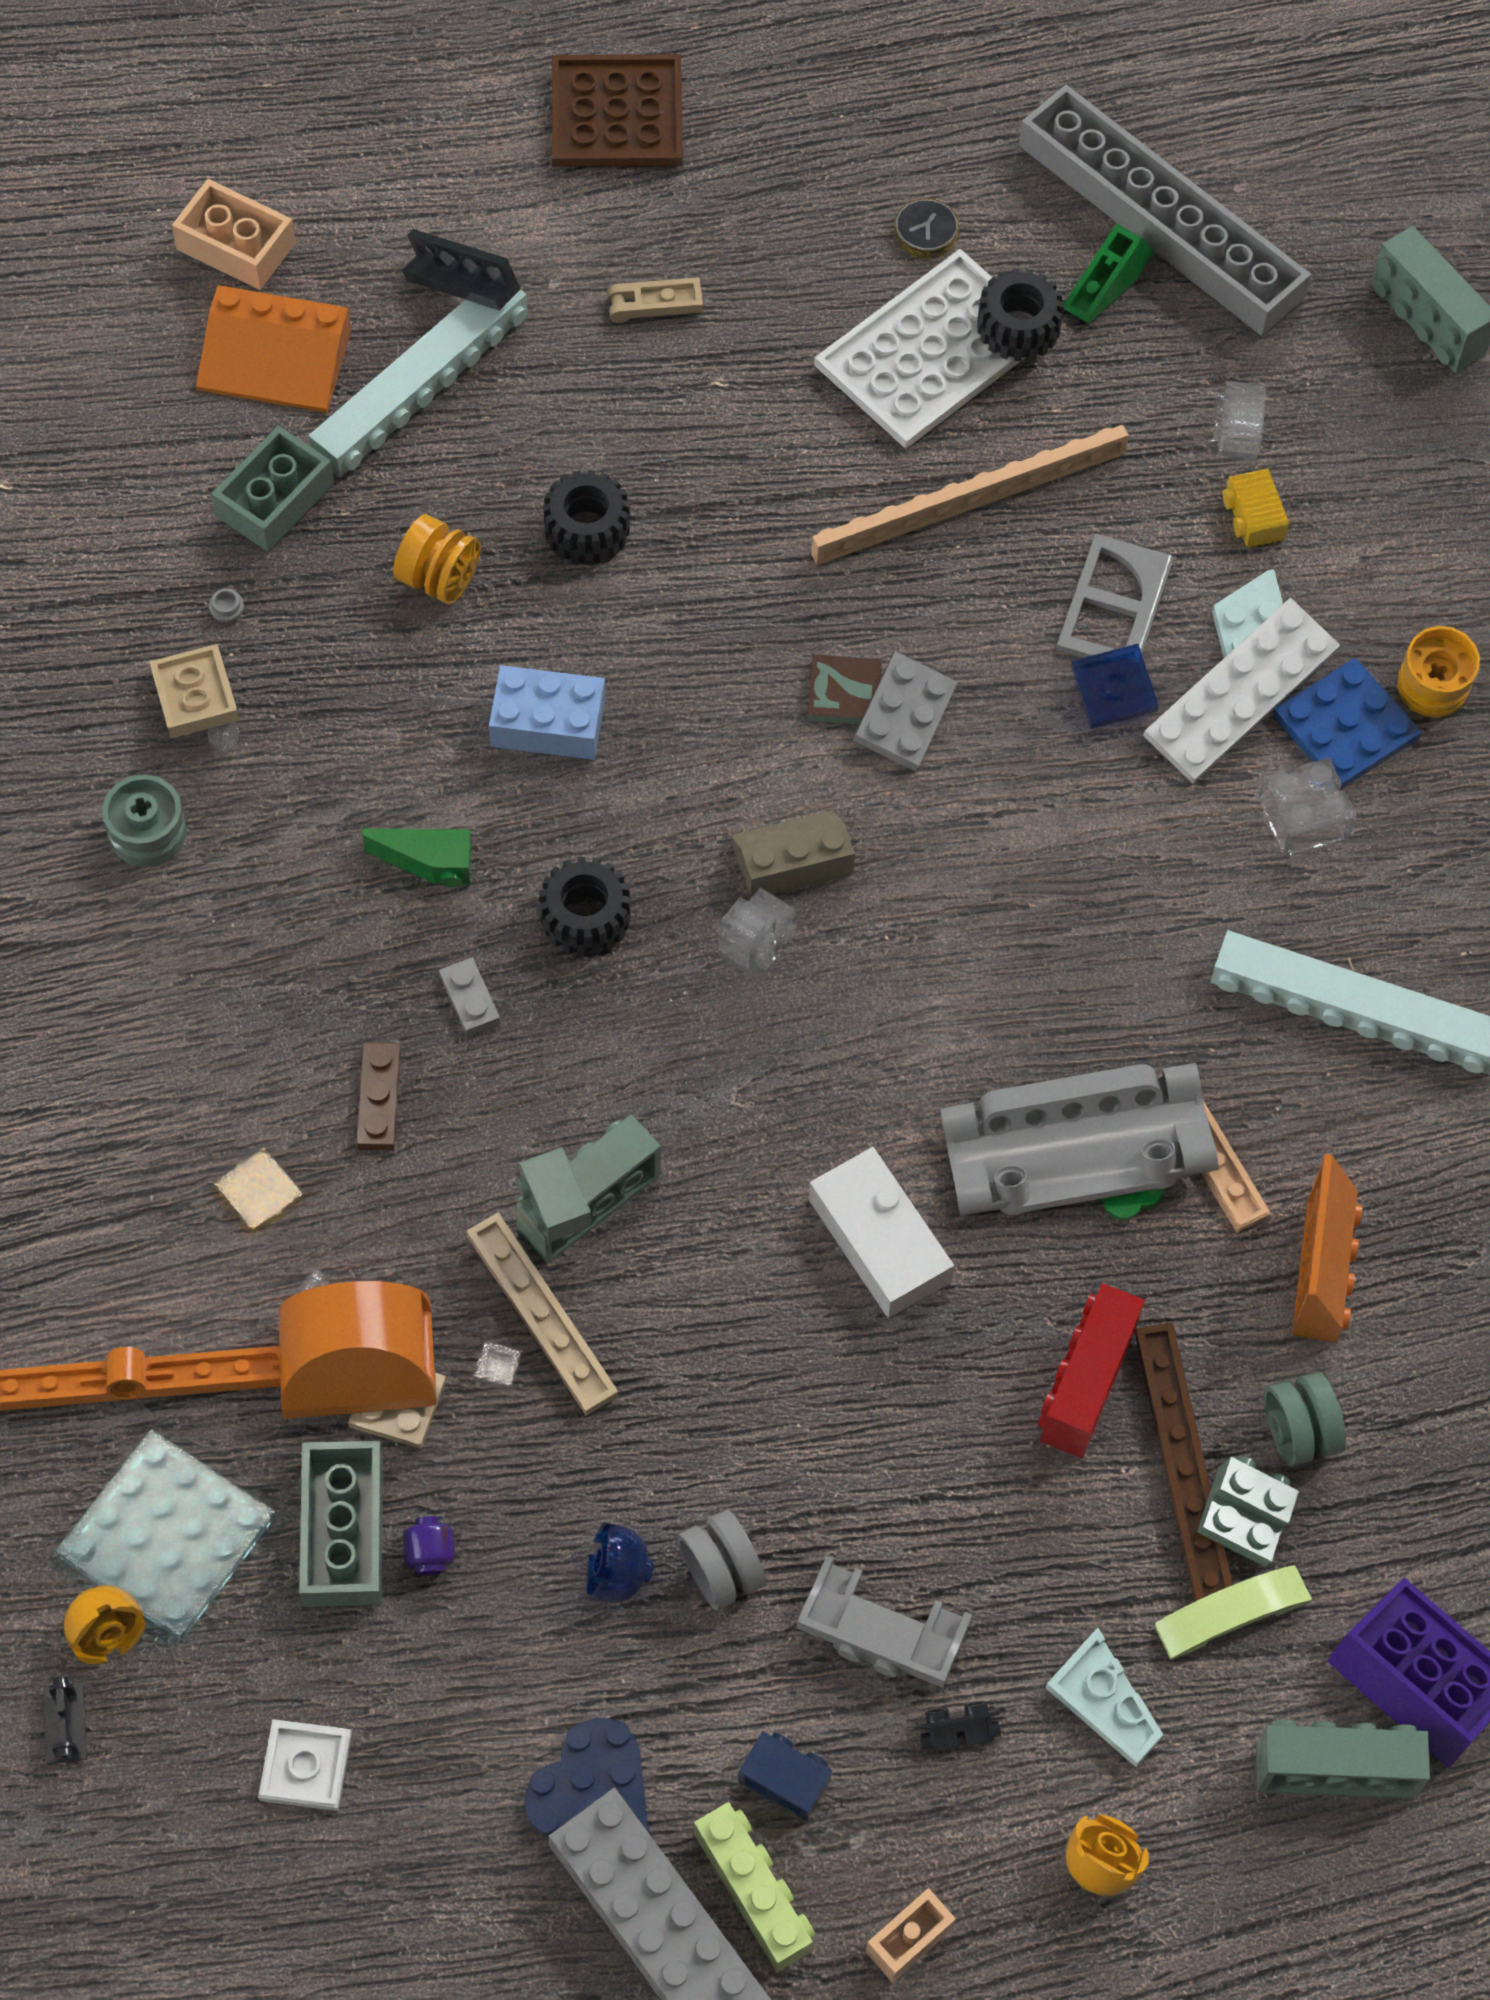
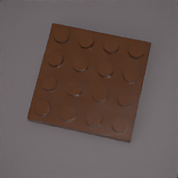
M681 54L552 55V167L683 166Z

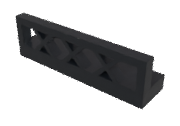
M413 229L407 235L416 253V256L402 269L407 281L499 311L520 290L510 263L505 257Z

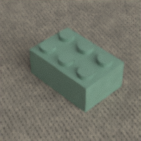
M278 425L211 493L215 516L269 552L334 484L331 460Z

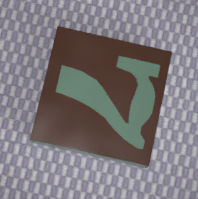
M812 654L807 721L860 725L881 681L882 659Z

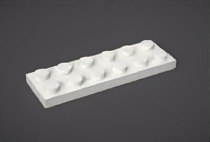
M1289 598L1149 726L1143 736L1194 784L1337 652L1340 644L1292 598Z

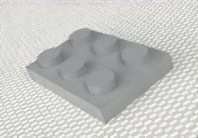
M895 651L852 741L916 772L958 682Z

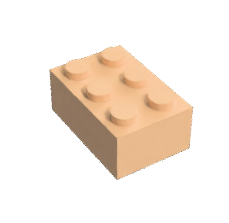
M210 179L205 181L172 224L176 250L259 290L262 289L296 244L292 218Z

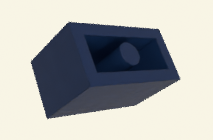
M762 1731L738 1772V1782L803 1820L808 1821L831 1781L832 1770L827 1768L828 1763L820 1756L811 1752L804 1755L792 1748L794 1744L783 1735L775 1732L769 1735Z

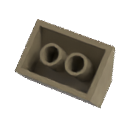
M833 810L731 835L732 845L750 899L853 874L855 852L845 823Z

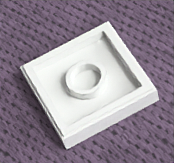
M272 1719L258 1795L259 1801L339 1811L352 1736L351 1729Z

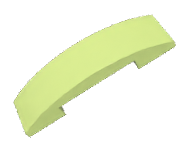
M1293 1565L1255 1576L1208 1595L1157 1621L1154 1627L1170 1660H1173L1206 1646L1210 1640L1273 1614L1277 1617L1308 1604L1312 1601V1598L1296 1566Z

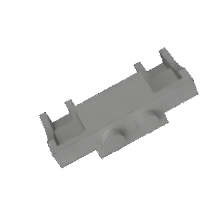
M826 1556L800 1613L796 1628L833 1643L832 1648L837 1649V1653L849 1661L859 1662L861 1659L874 1664L875 1670L886 1676L896 1677L898 1674L906 1677L907 1674H910L943 1688L971 1622L972 1614L965 1612L962 1617L942 1609L943 1603L935 1600L925 1625L910 1617L855 1596L854 1594L862 1577V1570L855 1568L854 1572L833 1565V1558Z

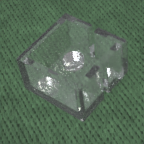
M1330 757L1300 766L1297 774L1294 768L1264 776L1258 798L1284 856L1351 836L1357 816L1345 790L1340 791L1342 783Z

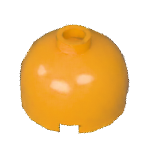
M101 1585L81 1592L70 1604L65 1613L64 1634L79 1661L86 1664H102L108 1662L105 1655L119 1647L120 1656L129 1651L142 1636L146 1622L142 1618L144 1613L136 1600L128 1592L113 1585Z
M1098 1814L1095 1820H1087L1088 1815L1082 1817L1070 1834L1066 1844V1865L1070 1874L1083 1889L1097 1895L1115 1896L1128 1891L1137 1882L1149 1864L1147 1848L1145 1847L1143 1851L1141 1850L1140 1846L1136 1843L1139 1837L1137 1833L1120 1820Z

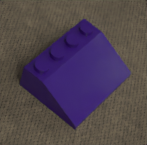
M1403 1578L1347 1633L1327 1660L1341 1675L1348 1679L1399 1725H1413L1416 1727V1731H1428L1429 1752L1447 1768H1450L1490 1724V1651L1406 1578Z

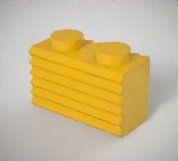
M1269 469L1230 476L1227 487L1222 493L1223 502L1227 510L1232 509L1235 516L1233 518L1235 534L1238 538L1243 537L1246 548L1250 549L1253 546H1263L1264 544L1285 540L1289 519H1287V514L1280 501Z

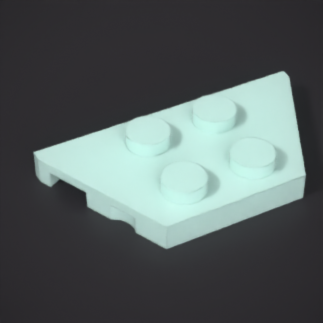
M1274 569L1266 571L1213 606L1212 614L1224 658L1283 605ZM1304 682L1295 690L1302 689Z

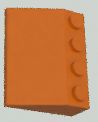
M217 285L209 311L196 389L198 391L328 413L351 334L348 307Z
M1324 1154L1307 1199L1291 1335L1337 1342L1341 1331H1347L1350 1323L1351 1308H1345L1346 1295L1351 1296L1354 1288L1355 1274L1349 1273L1350 1261L1355 1262L1357 1257L1359 1239H1353L1354 1227L1360 1226L1363 1206L1356 1204L1358 1190L1333 1155Z

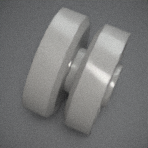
M724 1509L708 1518V1534L704 1529L696 1525L677 1534L681 1553L693 1579L707 1602L716 1611L735 1602V1586L748 1595L766 1586L765 1573L758 1555L743 1527L729 1509Z

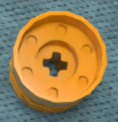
M428 514L421 515L408 529L398 548L393 566L394 578L416 590L425 587L427 595L432 598L437 597L439 601L450 605L462 595L475 573L481 553V542L471 535L466 536L459 529L450 532L449 526L446 523Z
M1435 626L1421 631L1413 638L1407 648L1404 661L1398 672L1397 689L1401 700L1410 710L1425 717L1440 718L1456 712L1466 701L1479 671L1480 655L1476 644L1465 633L1453 627Z

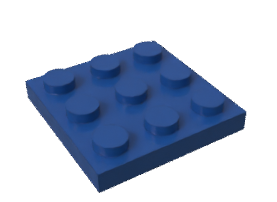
M1356 657L1275 708L1272 715L1338 791L1420 739L1422 733Z

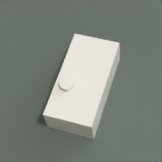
M874 1147L869 1148L810 1182L808 1200L888 1319L952 1282L954 1264Z

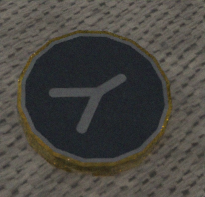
M933 198L915 199L907 202L897 212L894 219L896 241L902 249L911 255L930 258V255L939 253L938 256L947 253L955 245L959 236V218L954 210L942 201Z

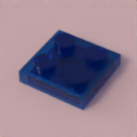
M1138 643L1071 661L1073 676L1091 729L1158 711L1159 704Z

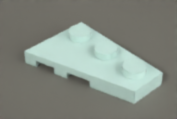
M1097 1628L1046 1685V1689L1130 1763L1137 1767L1162 1739L1163 1733L1140 1695L1134 1691L1123 1673V1667L1118 1659L1114 1658L1105 1643L1104 1636L1099 1628Z

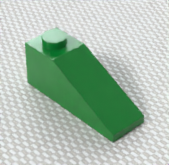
M1116 224L1064 302V310L1083 322L1090 324L1137 280L1153 256L1154 251L1142 237Z
M362 828L365 852L433 884H442L446 887L471 884L472 842L470 830Z

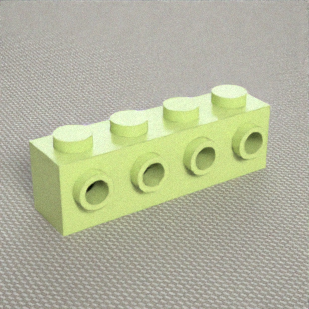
M727 1802L695 1821L694 1835L774 1970L778 1973L812 1952L813 1941L811 1937L815 1935V1932L803 1913L797 1916L790 1902L794 1898L782 1878L776 1881L769 1867L773 1863L762 1844L755 1846L748 1832L752 1831V1828L743 1811L739 1809L735 1812L731 1804Z

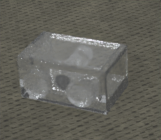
M1226 381L1224 394H1217L1215 414H1221L1220 422H1214L1212 442H1218L1217 456L1257 461L1262 442L1267 386Z

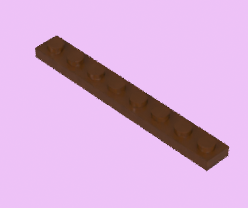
M1173 1322L1138 1327L1134 1332L1192 1595L1194 1602L1208 1595L1232 1586V1579L1224 1546L1197 1533L1211 1487Z

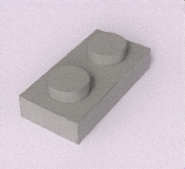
M473 957L439 970L441 981L466 1036L500 1024V1016Z

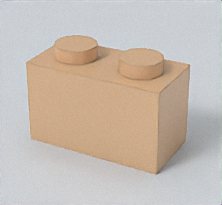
M928 1888L868 1941L866 1954L888 1979L894 1983L953 1930L956 1918Z

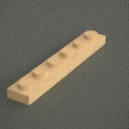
M499 1212L466 1231L468 1239L584 1414L587 1416L619 1397L618 1390Z

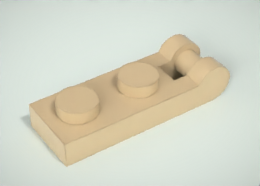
M699 277L614 284L607 289L608 301L612 303L609 309L610 319L615 323L626 322L629 318L703 312ZM627 299H634V300H635V302H626V303H625V301H626Z

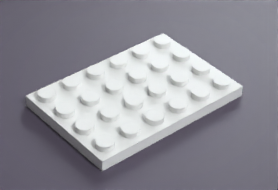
M959 249L817 355L814 359V366L907 449L1020 361H1014V357L1009 356L1007 360L1000 357L999 352L993 354L988 350L989 344L984 345L980 340L981 334H978L977 331L981 292L984 286H988V281L992 276ZM1013 311L1007 313L1008 315L1018 319H1028L1033 317L1032 315L1022 311Z

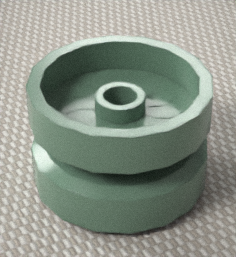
M148 774L135 775L116 783L107 793L102 805L103 821L109 843L119 858L128 864L139 867L159 866L171 860L182 849L187 836L186 821L180 797L174 787L161 777Z
M1315 1371L1301 1375L1297 1378L1295 1387L1285 1380L1265 1387L1263 1400L1268 1426L1275 1446L1288 1466L1296 1467L1311 1462L1314 1452L1326 1458L1342 1453L1346 1449V1432L1341 1409L1336 1395L1323 1373Z

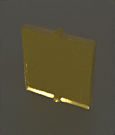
M262 1148L243 1163L237 1162L235 1169L214 1183L215 1187L253 1233L275 1217L281 1218L283 1211L303 1198L301 1191L265 1148Z

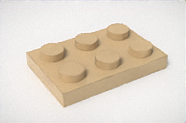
M218 644L149 661L170 738L189 735L240 720Z

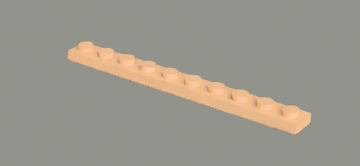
M1123 425L1112 429L1105 428L1095 435L1081 440H1071L1065 446L1054 450H1043L1026 460L1010 462L1003 468L990 473H979L973 479L965 482L949 484L942 490L928 495H918L911 501L901 505L887 506L873 515L854 518L848 524L837 528H826L817 535L812 536L811 555L816 565H820L1119 457L1126 452L1129 435Z

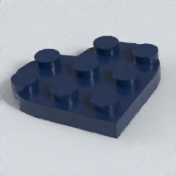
M593 1718L581 1722L579 1725L570 1728L567 1732L566 1739L562 1745L561 1761L547 1765L532 1774L526 1789L525 1810L529 1824L540 1835L549 1838L550 1834L614 1787L649 1833L640 1750L635 1736L630 1732L626 1723L607 1718Z

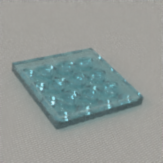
M150 1429L55 1552L59 1558L100 1586L113 1585L128 1592L136 1600L145 1617L182 1641L275 1519L276 1514L275 1511Z

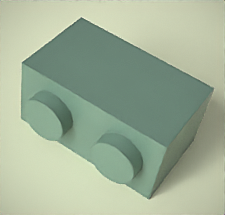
M563 1147L520 1162L521 1177L516 1178V1183L524 1200L530 1198L534 1210L530 1211V1215L537 1232L544 1230L548 1242H552L591 1227V1211Z

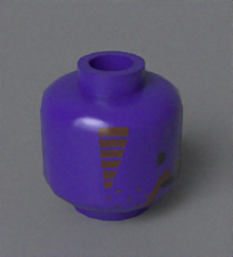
M436 1516L416 1518L415 1525L404 1530L403 1548L406 1566L415 1569V1575L445 1573L446 1567L452 1564L455 1559L452 1528L449 1525L439 1523Z

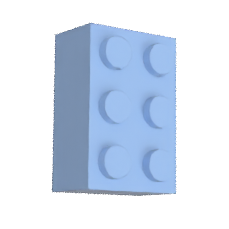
M500 665L489 722L490 746L595 760L605 705V678Z

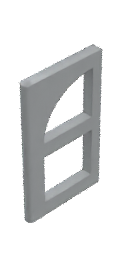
M1095 533L1056 650L1129 672H1136L1174 560L1173 556ZM1100 553L1118 560L1133 573L1141 589V601L1089 586ZM1083 603L1135 617L1124 652L1072 637Z

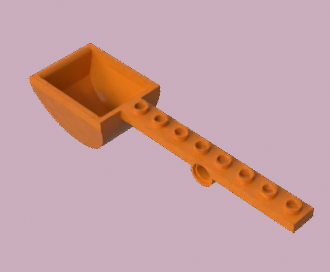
M355 1281L311 1288L289 1297L280 1305L278 1310L279 1346L145 1357L143 1351L134 1347H119L107 1354L106 1361L0 1370V1411L280 1386L283 1419L434 1406L437 1400L431 1301L426 1293L417 1288L392 1282Z

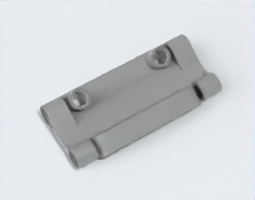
M1196 1063L1162 1068V1075H1157L1155 1069L1149 1065H1133L994 1090L981 1097L978 1108H974L973 1103L940 1108L960 1216L999 1209L1004 1214L1018 1215L1027 1211L1156 1188L1163 1189L1175 1184L1178 1177L1219 1170L1216 1147L1204 1107L1201 1082Z

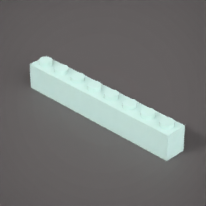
M519 290L500 311L468 300L463 301L309 434L310 447L331 460L332 471L339 478L349 470L357 468L362 458L373 449L381 447L386 437L397 428L400 429L405 426L417 410L428 406L441 389L452 385L464 369L476 364L480 356L488 348L496 346L502 340L504 334L512 327L519 326L525 320L528 314L527 294Z
M1227 930L1210 983L1218 985L1222 990L1240 992L1252 996L1260 1003H1274L1286 1007L1294 1014H1307L1322 1019L1324 1023L1330 1026H1343L1357 1031L1366 1038L1383 1039L1392 1042L1397 1048L1403 1050L1413 1049L1427 1054L1433 1060L1449 1061L1463 1066L1469 1072L1489 1075L1490 1016Z

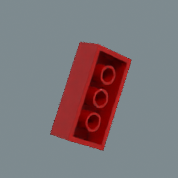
M1104 1283L1101 1284L1097 1295L1090 1292L1082 1312L1083 1316L1080 1324L1076 1326L1071 1337L1065 1359H1062L1056 1373L1052 1391L1048 1393L1043 1404L1037 1425L1043 1428L1040 1442L1083 1459L1137 1328L1145 1302L1144 1299Z

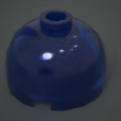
M608 1522L600 1525L593 1541L600 1543V1546L596 1551V1555H589L586 1591L587 1594L591 1595L589 1598L591 1600L605 1603H620L629 1600L638 1593L643 1582L651 1580L654 1561L648 1558L647 1545L643 1538L635 1531Z

